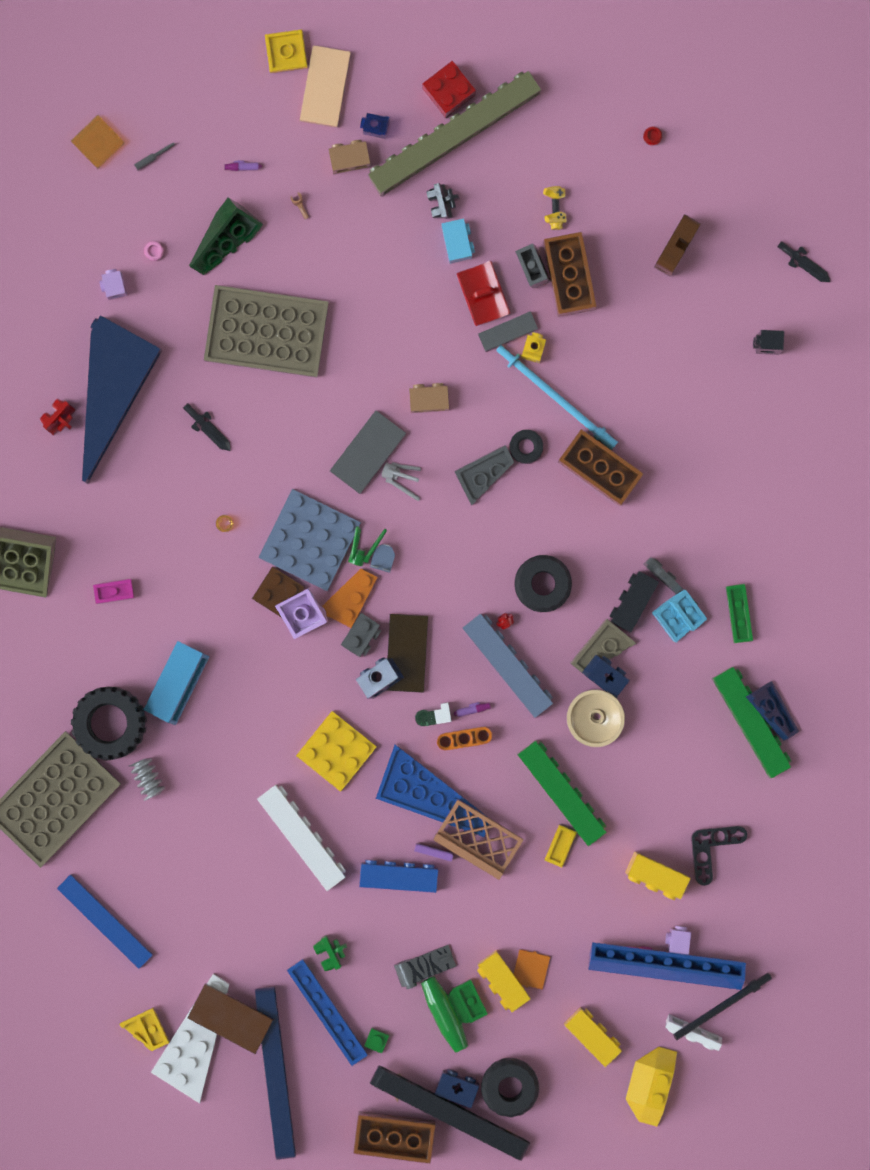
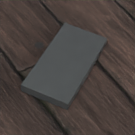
M375 410L330 469V472L361 494L406 433Z

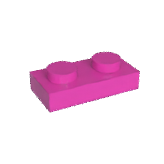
M132 579L93 585L96 604L134 598Z

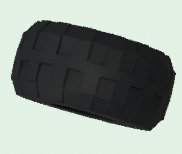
M538 555L529 558L520 566L515 576L514 587L517 597L524 606L536 612H551L561 607L569 598L572 589V578L568 568L562 561L553 556ZM540 572L549 573L555 581V588L550 594L545 596L535 593L531 585L533 577Z
M503 1058L491 1064L484 1073L481 1092L485 1103L493 1112L508 1118L525 1114L533 1107L538 1098L539 1082L536 1073L526 1062L517 1058ZM506 1077H514L521 1082L522 1089L515 1097H504L498 1090L499 1083Z

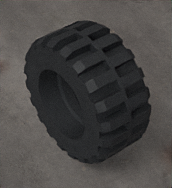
M100 687L89 691L77 702L78 705L72 712V735L75 736L77 745L81 746L82 751L86 754H90L96 759L115 760L127 756L142 742L143 735L146 733L147 727L145 725L147 718L144 714L143 705L139 703L137 697L133 696L131 692L119 687ZM105 705L118 707L126 716V730L115 741L99 739L91 727L93 714L97 709Z

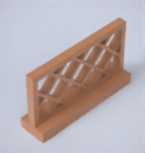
M458 799L433 840L500 880L524 839ZM459 805L466 809L467 817L457 819L455 811ZM481 818L484 826L473 829L471 819ZM468 819L471 829L460 832L458 822ZM455 822L457 833L449 834L444 831L447 824ZM493 827L499 829L500 837L490 839L487 829ZM485 829L487 840L476 842L474 832ZM472 832L474 843L466 844L462 842L461 835ZM512 837L518 841L514 847L506 849L505 838ZM502 840L504 849L493 852L491 842ZM488 843L490 853H480L477 845ZM505 852L506 861L502 866L495 862L494 855Z

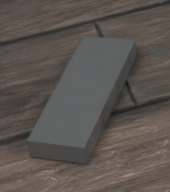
M530 311L483 331L478 336L485 352L536 331L538 327Z

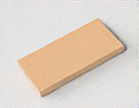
M313 45L300 121L338 127L351 52Z

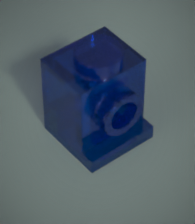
M367 113L366 117L361 119L360 128L363 129L364 135L386 139L390 120L388 116L384 117ZM372 121L378 123L376 127H372L370 124Z

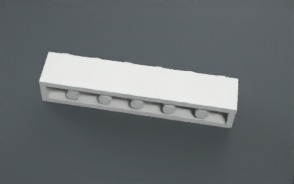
M276 784L257 798V800L322 886L328 891L346 877L344 874L346 869L340 862L336 863L333 857L335 855L329 847L325 848L322 845L323 839L318 832L313 833L309 828L311 826L309 820L305 816H300L298 813L299 807L294 801L290 802L287 799L288 793L283 786L278 787Z

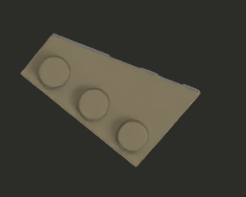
M605 619L570 664L582 673L595 655L600 658L604 655L610 660L636 643L608 619Z

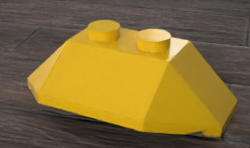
M658 1046L635 1061L625 1099L639 1122L658 1126L672 1083L677 1051Z

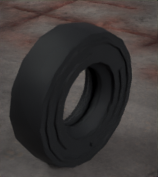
M521 430L516 432L511 438L509 450L516 461L530 464L537 461L541 456L543 441L536 432ZM524 439L533 442L534 449L529 454H524L519 449V444Z

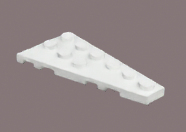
M213 973L207 984L227 994L229 983ZM188 1013L151 1073L200 1104L217 1034L187 1018Z

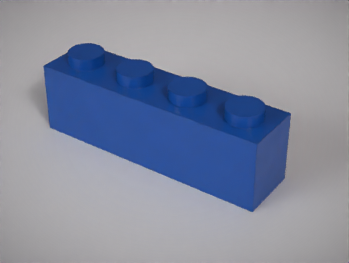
M365 860V863H361L359 887L436 893L438 868H434V864H423V867H415V863L404 862V866L396 865L394 861H385L384 864H377V860Z

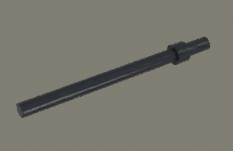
M766 973L757 980L753 979L748 983V986L673 1034L674 1038L679 1040L751 992H757L761 989L762 985L772 979L771 975Z

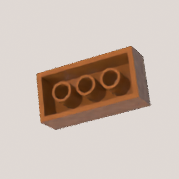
M582 232L544 239L543 245L558 317L596 310L597 306Z
M582 429L558 460V463L618 506L622 505L643 476L641 471Z
M359 1111L353 1154L430 1164L435 1121Z

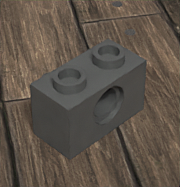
M533 243L515 251L531 288L534 289L550 282L537 247Z

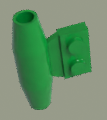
M435 976L422 981L421 986L427 1006L445 1040L455 1053L467 1048L469 1045L462 1023H472L488 1015L471 979L454 987L449 994L446 993Z

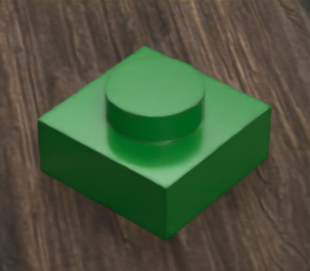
M371 1028L364 1047L382 1054L389 1034Z

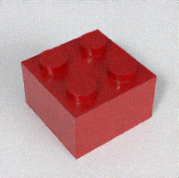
M453 60L422 83V89L445 118L476 95L475 88Z

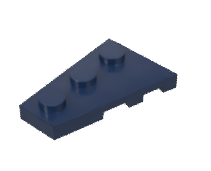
M772 681L746 696L783 741L799 732Z

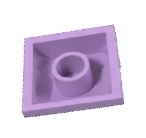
M309 588L275 606L294 639L328 622L325 609L319 605Z

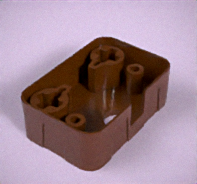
M684 214L654 268L671 277L701 223Z

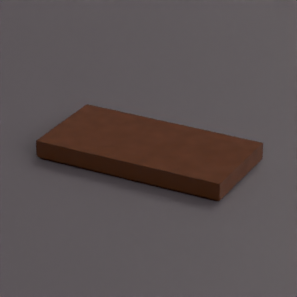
M207 983L204 984L187 1017L189 1020L253 1054L257 1053L274 1020Z

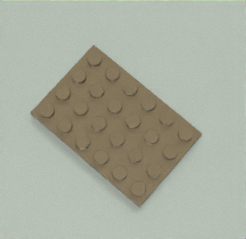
M215 285L204 361L317 378L329 302Z
M67 731L47 749L0 799V829L40 868L121 785L92 755L82 751L81 746L77 745L76 740Z

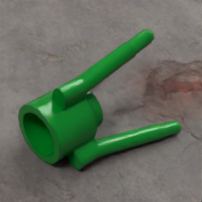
M356 526L352 551L348 562L357 566H363L364 562L368 563L371 555L386 534L387 529L382 531L367 555H365V550L358 548L361 528Z

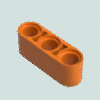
M487 727L442 733L437 738V745L441 750L446 751L483 745L491 741L492 733ZM481 730H486L489 733V737L485 741L478 739V733ZM462 733L470 736L467 744L459 742V736ZM444 736L449 737L451 740V744L448 747L440 745V739Z

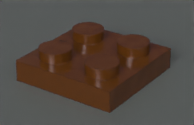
M272 567L252 599L281 617L275 606L302 592L305 587Z

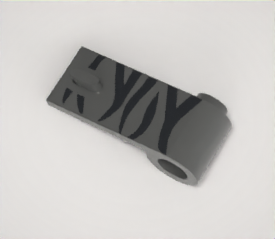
M449 945L394 965L401 987H406V990L416 987V983L456 967Z

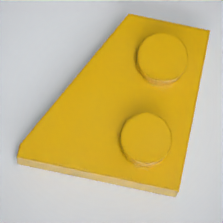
M154 1007L119 1023L120 1027L125 1028L150 1051L170 1043Z

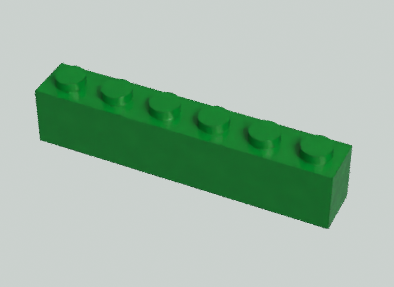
M730 667L711 678L767 776L772 779L791 768L789 763L792 761L787 752L783 753L779 747L782 744L777 735H772L770 731L772 727L746 698L752 691L748 685H743L741 681L743 676L739 669Z
M533 741L517 755L589 847L607 833L604 830L607 826L600 817L598 819L594 817L592 813L595 811L588 802L586 804L583 803L580 799L583 795L577 787L573 789L570 786V778L565 772L560 773L557 769L560 765L553 756L549 759L545 753L547 748L541 741L539 743Z

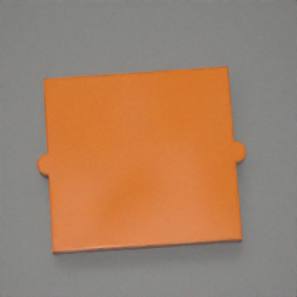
M519 949L513 974L520 984L525 985L526 988L543 989L550 956L538 954L536 951L529 952Z

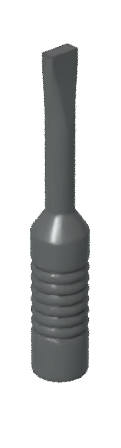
M173 142L156 153H151L135 163L134 166L139 171L156 160L157 156L170 149L175 143Z

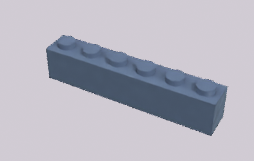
M479 614L462 629L533 717L536 718L553 704L551 702L553 697L546 689L543 691L538 686L541 682L534 674L530 676L526 671L529 667L522 659L518 661L514 656L517 652L510 644L508 646L505 645L502 641L505 637L498 629L496 631L493 630L490 626L493 623L486 614L484 616Z

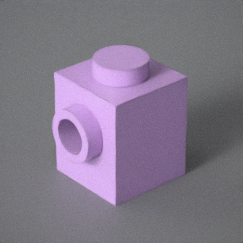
M111 269L105 271L106 274L101 275L100 287L102 292L106 293L108 300L127 296L121 271Z
M675 926V929L670 928V933H666L665 944H668L669 953L689 954L691 932L687 930V927Z

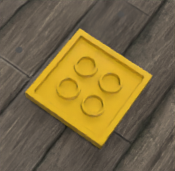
M331 711L296 756L341 792L377 746L335 712Z

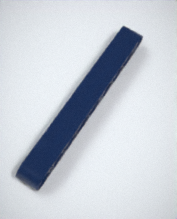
M275 986L255 989L257 1010L274 1019L261 1045L276 1160L296 1158Z

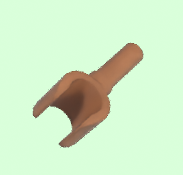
M297 192L300 199L294 201L291 196V201L293 205L298 206L304 219H307L309 216L303 207L302 195Z

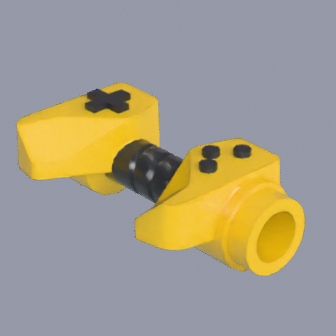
M561 186L544 188L543 194L552 199V214L544 216L545 222L550 223L551 230L563 229V223L567 222L566 214L559 210V199L565 197V188H561Z

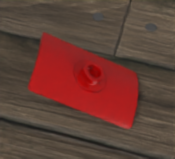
M492 261L457 273L475 326L510 314Z

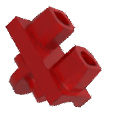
M56 399L52 404V407L56 410L51 416L46 412L40 417V421L43 423L42 427L53 436L58 430L61 432L65 427L69 430L72 428L69 422L73 419L71 415L76 411L68 402Z

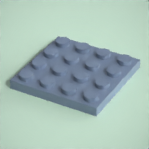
M292 489L258 558L328 591L352 543L356 526H360L361 522Z

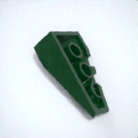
M228 197L216 212L189 266L202 275L207 274L219 265L225 256L229 253L233 254L241 244L252 240L264 224L243 206Z

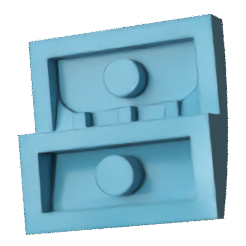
M686 590L679 592L652 612L673 642L679 641L690 630L694 631L707 620Z

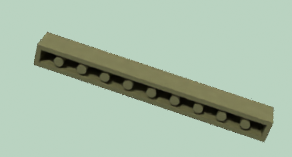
M529 71L518 73L509 84L507 82L501 84L498 87V91L493 94L491 92L487 93L478 104L475 102L466 107L467 111L461 115L459 113L453 115L450 118V122L445 125L443 123L439 124L430 135L427 133L418 138L419 142L413 146L411 144L405 146L399 155L393 154L385 160L386 163L382 166L378 164L371 168V173L368 174L370 181L382 197L540 95V87Z

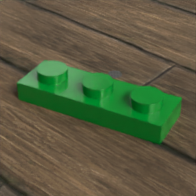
M745 584L726 586L733 644L753 641Z

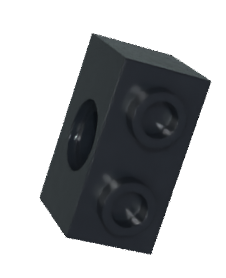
M761 330L753 338V349H756V354L779 355L784 350V331Z

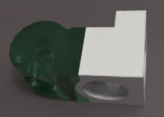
M449 702L440 704L441 709L428 711L422 709L418 711L415 715L416 723L420 726H430L452 722Z

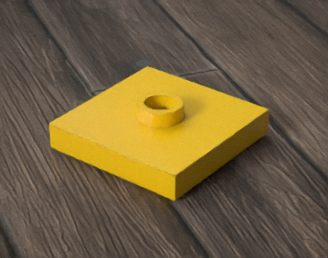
M302 29L264 34L270 73L308 68Z

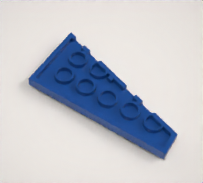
M396 744L394 745L375 799L442 823L458 799L484 814ZM459 805L455 811L457 819L467 817L466 809ZM481 818L471 819L473 829L484 826ZM468 819L458 822L459 829L465 831L471 829ZM455 822L448 824V825H451V826L456 827ZM484 829L475 831L474 834L485 837L486 832Z

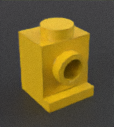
M532 332V336L527 335L521 356L522 359L540 363L546 342L543 339V335ZM536 343L538 348L532 349L531 344Z

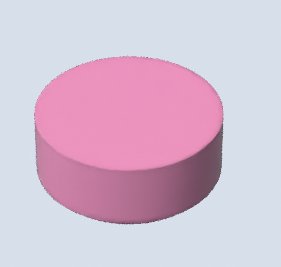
M152 241L146 244L144 254L150 261H158L162 258L164 250L160 243Z

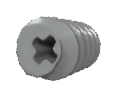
M145 758L128 766H135L131 773H138L134 780H141L137 787H144L141 795H148L144 801L161 794L165 789L164 786L158 787L162 782L161 779L155 780L159 773H152L155 765H148L152 758Z

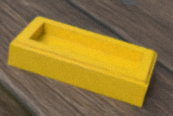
M558 825L544 860L562 868L577 832Z

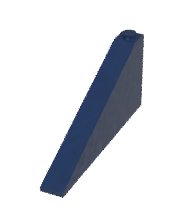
M101 315L98 319H94L90 327L92 331L90 337L82 481L87 484L162 353V350Z

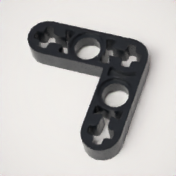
M730 826L698 829L692 833L691 844L694 875L698 884L706 886L713 880L710 846L743 843L747 839V831L743 827ZM737 829L743 833L740 840H737L736 837H730L731 841H728L726 830H730V834L736 833ZM717 831L724 833L725 837L721 842L714 840V834ZM707 832H711L710 839L712 843H708V839L702 840L701 844L695 840V837H698V833H701L702 836H708ZM700 852L707 854V860L704 863H699L696 859L697 854ZM708 865L709 868L704 869L705 874L709 875V878H706V882H703L702 879L698 878L702 875V869L697 870V866Z

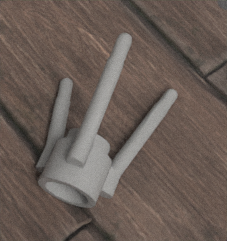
M394 462L392 464L386 463L381 476L386 478L385 482L394 485L419 501L420 498L393 479L397 480L400 476L419 482L418 478L401 473L400 469L420 471L421 468Z

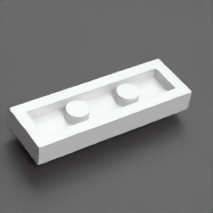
M669 1014L666 1019L665 1028L674 1034L688 1025L689 1022ZM700 1027L685 1035L687 1040L691 1042L697 1041L709 1050L715 1049L719 1051L722 1045V1037Z

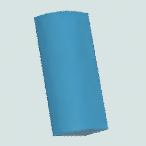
M177 641L144 710L170 724L176 725L210 656Z

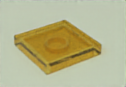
M99 115L71 140L72 144L97 169L125 144Z

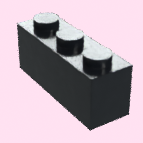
M640 571L637 574L633 573L628 581L631 585L627 591L623 590L618 599L621 603L618 608L614 606L609 615L612 618L611 623L629 633L633 631L659 584L658 581Z

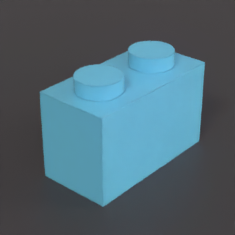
M464 219L441 223L449 263L472 259V253H475L473 242H469L468 235L471 234L469 223L465 224Z

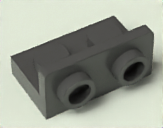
M361 613L341 643V646L358 657H361V655L366 656L371 648L368 644L372 638L376 640L382 631L379 629L380 625Z

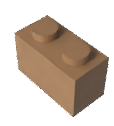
M354 140L350 142L351 144L344 146L343 143H338L328 149L333 175L371 167L366 141Z
M434 383L432 387L416 384L413 385V388H409L411 413L449 411L448 386H444L443 383Z

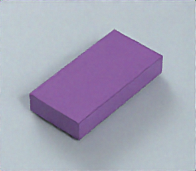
M416 843L415 852L452 861V852Z

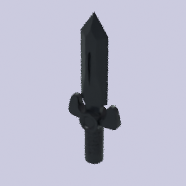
M782 241L778 244L777 247L790 256L789 266L796 268L797 264L794 263V260H796L798 266L818 281L830 282L828 273L806 256L799 254H807L802 246L797 251H794Z
M187 403L183 409L195 420L191 428L199 432L200 429L197 427V424H200L201 430L221 450L231 451L229 440L210 421L206 422L203 419L211 420L210 414L205 412L201 416Z

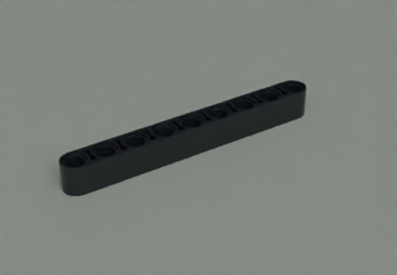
M378 1065L370 1081L372 1086L517 1160L522 1161L531 1144L526 1139L448 1099L435 1095L434 1092L383 1066Z

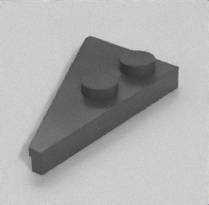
M650 557L644 562L643 565L675 594L684 590L675 581L677 578L670 571L666 572L662 568L663 565L657 559Z

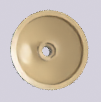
M593 689L582 692L572 701L567 712V724L571 734L580 743L590 747H602L615 741L621 734L625 723V714L621 703L615 696L604 690ZM599 713L601 718L595 719L594 714Z

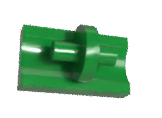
M327 935L321 937V940L314 944L313 948L317 955L325 951L329 955V958L321 961L324 971L334 968L338 970L342 965L336 953L338 952L340 958L345 957L343 949L347 948L346 943L340 945L338 939L332 941L335 946L333 949Z

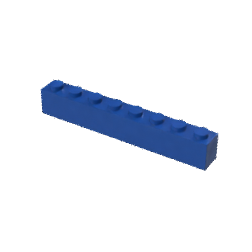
M592 942L588 970L741 990L745 982L746 963Z

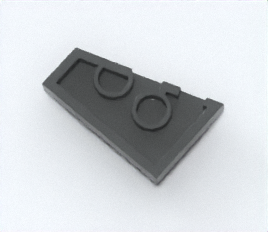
M506 445L455 470L454 472L470 504L473 505L514 461Z

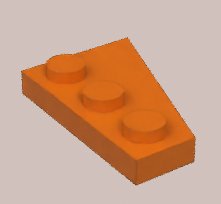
M360 569L322 606L326 611V616L352 628L378 577Z

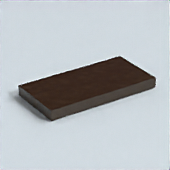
M390 614L387 658L394 660L404 678L386 691L424 693L428 616Z

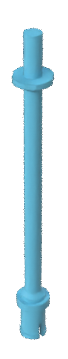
M502 345L497 348L496 351L510 362L507 365L508 368L512 365L515 366L593 433L594 439L599 440L610 450L615 447L618 441L609 435L604 427H597L519 361V353L513 356Z

